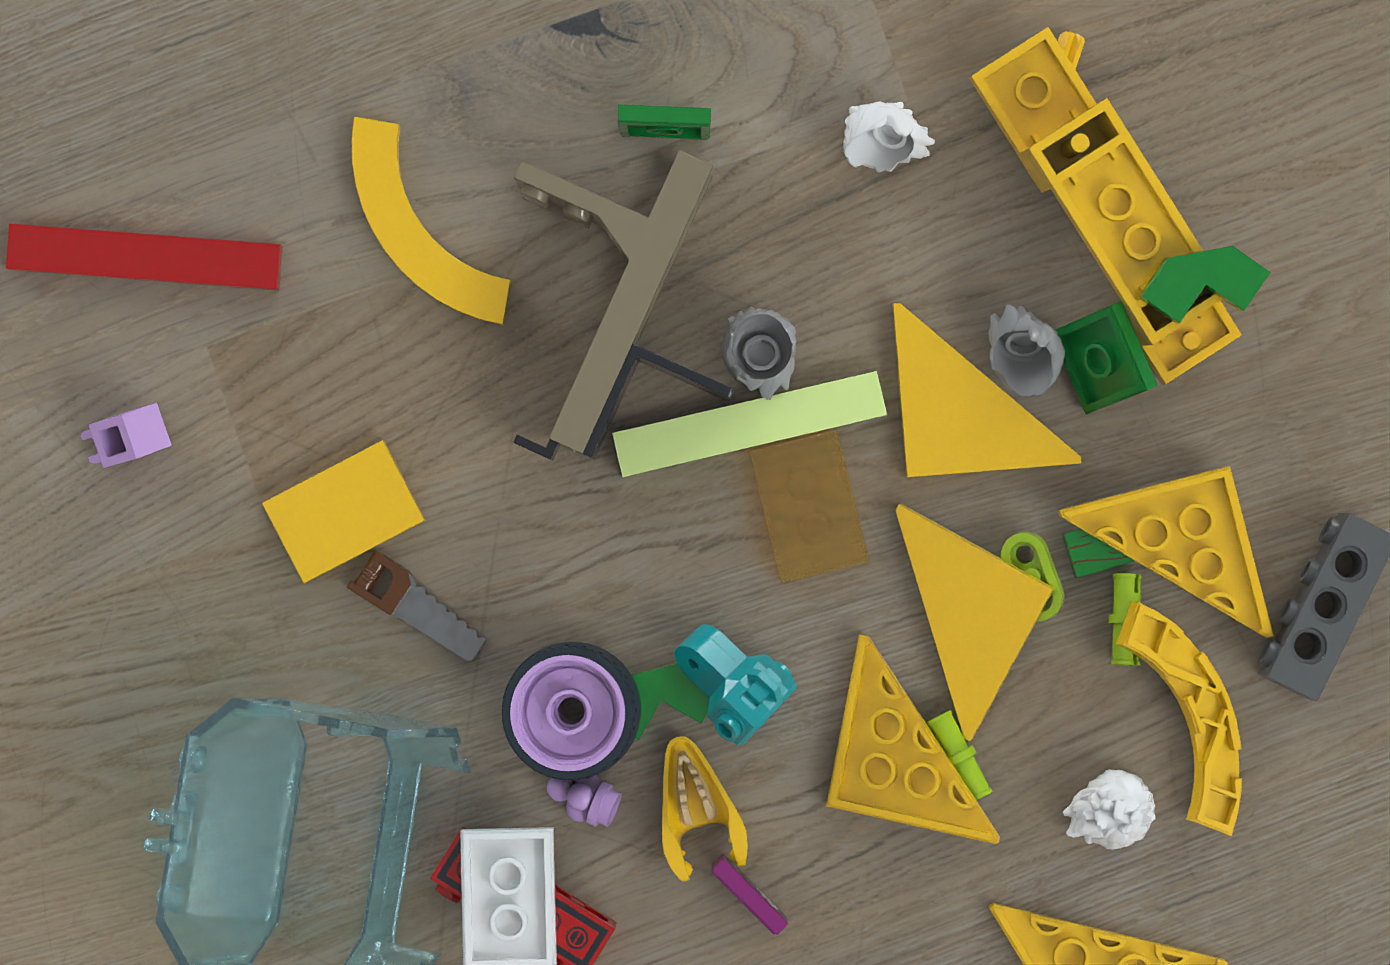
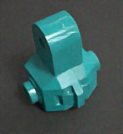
M702 624L698 626L674 652L675 661L682 672L709 697L707 717L714 723L716 732L723 739L730 742L733 741L736 745H744L796 690V682L792 679L790 670L784 664L773 661L767 654L747 657L721 631L711 625Z

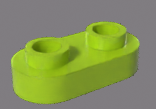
M1022 531L1012 535L1002 547L1001 559L1054 587L1049 602L1046 603L1037 621L1048 620L1059 612L1064 603V591L1048 546L1044 539L1034 532ZM1021 546H1029L1033 550L1034 558L1032 561L1026 562L1020 558L1019 549Z

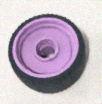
M583 642L553 644L529 656L510 678L502 702L503 728L513 751L534 771L559 780L590 778L615 765L632 745L641 718L639 692L628 669L608 651ZM573 697L582 702L585 713L581 721L573 722L565 717L562 706L567 698Z

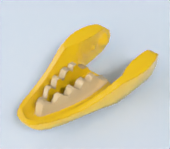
M685 736L673 738L670 740L665 753L662 808V844L664 855L670 868L682 882L689 881V876L693 869L692 865L685 861L684 858L686 852L682 850L680 842L682 835L693 828L715 823L724 824L728 828L730 835L728 842L732 843L733 847L729 853L731 861L736 863L738 867L745 866L748 849L747 833L734 804L697 745Z

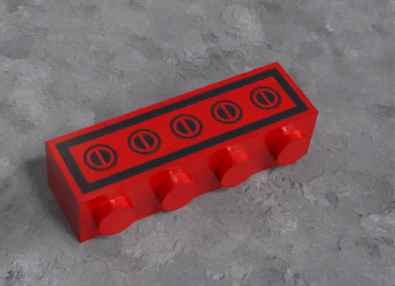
M460 831L430 878L437 883L435 890L455 903L462 899ZM555 884L557 965H593L614 932L616 922Z

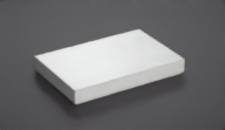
M554 827L462 829L460 837L463 965H557Z

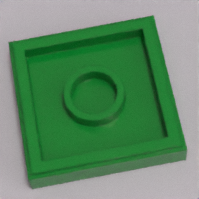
M618 104L617 121L620 135L622 137L708 140L710 138L711 108Z
M1122 301L1055 329L1065 349L1064 365L1085 415L1158 386Z

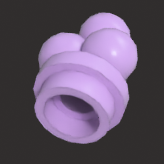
M597 775L576 780L575 784L572 780L550 778L546 786L547 793L554 801L563 802L567 800L566 813L570 819L576 822L586 820L587 824L594 827L598 824L609 827L617 812L622 793L613 790L612 784L605 781L601 782Z

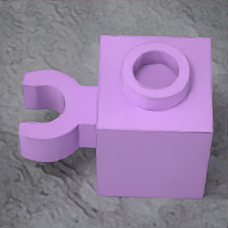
M157 402L89 424L90 429L82 432L80 435L82 440L89 438L94 440L98 453L88 457L90 463L101 462L103 468L134 460L172 446Z

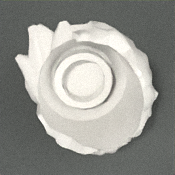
M878 101L849 108L850 115L845 119L846 129L844 131L843 152L848 163L853 167L863 165L874 168L879 173L883 171L891 172L898 163H909L911 158L921 159L930 156L926 146L933 145L935 140L928 136L927 127L920 126L912 116L913 112L911 110L903 109V102L884 103Z
M1106 770L1104 774L1090 781L1087 788L1080 790L1073 797L1072 803L1063 811L1064 816L1072 818L1066 834L1072 838L1084 836L1086 843H1096L1111 850L1130 846L1135 841L1144 838L1150 828V824L1156 819L1153 794L1148 791V786L1143 783V780L1135 774L1127 773L1123 770Z

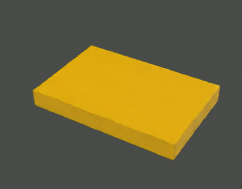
M384 440L262 503L303 583H307L426 521Z

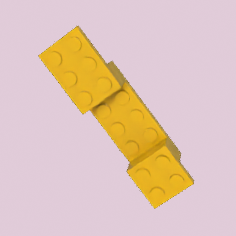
M1049 27L969 77L1040 192L1043 193L1051 189L1118 297L1123 302L1145 357L1162 384L1169 383L1242 336L1221 301L1223 299L1206 287L1203 288L1182 321L1177 324L1139 298V295L1164 259L1202 252L1203 249L1108 98L1098 104L1095 102Z

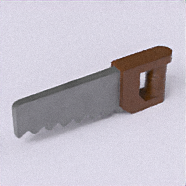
M377 550L374 551L356 581L350 580L346 586L389 615L394 614L466 661H472L487 640V637H478L477 629L467 628L466 620H457L456 612H447V605L445 603H437L435 595H426L425 587H416V579L410 575L409 570ZM388 568L391 570L393 582L381 599L370 591L384 569Z

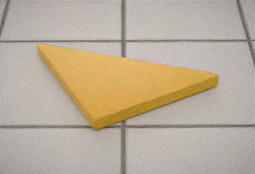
M901 303L892 304L906 478L1081 464L1080 455Z
M1230 466L1058 510L1061 518L1266 638L1273 636Z
M899 504L895 511L964 738L971 741L1043 611L1054 587L911 508Z
M859 634L826 806L998 844L1000 836L879 650L869 636Z
M997 903L988 905V908L1023 965H1228L1222 958Z

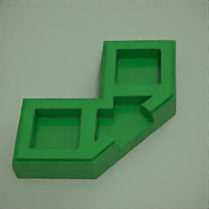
M1234 246L1180 255L1163 260L1139 295V298L1176 324L1182 321L1204 287L1239 311H1245L1271 272Z
M677 663L632 674L641 702V718L636 739H640L661 701L700 724L702 723L708 712L709 697L682 672Z

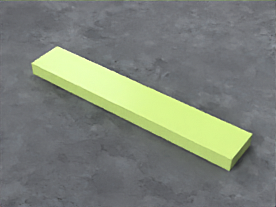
M877 371L772 395L771 400L759 398L614 432L612 435L622 477H627L886 416L887 412Z

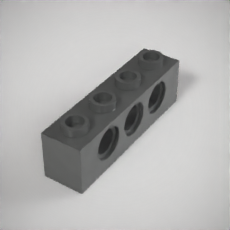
M1338 513L1336 519L1331 517L1324 525L1319 536V541L1323 545L1316 559L1310 558L1304 565L1299 576V582L1303 585L1296 599H1289L1283 607L1278 620L1283 625L1275 641L1270 639L1265 644L1258 659V663L1262 665L1258 675L1306 699L1316 702L1390 556V533L1351 513ZM1346 551L1352 557L1353 567L1351 572L1343 577L1336 571L1335 560L1341 552ZM1323 592H1327L1333 601L1332 610L1325 617L1319 616L1314 606L1317 596ZM1306 632L1313 641V647L1307 656L1300 658L1295 652L1294 643L1300 634Z

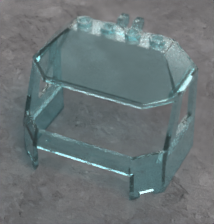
M233 697L186 735L185 745L179 758L181 769L177 793L172 801V809L152 808L149 814V820L156 824H171L169 838H145L144 850L160 854L164 853L165 867L162 885L157 893L156 902L158 909L155 923L179 965H258L252 963L279 921L307 749V742L299 721L327 726V734L333 737H381L390 759L362 934L343 965L436 964L441 953L397 943L394 940L423 764L462 773H471L467 759L459 758L456 748L461 743L457 728L400 716L287 698Z

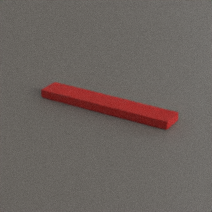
M9 224L6 269L279 291L283 246L271 243Z

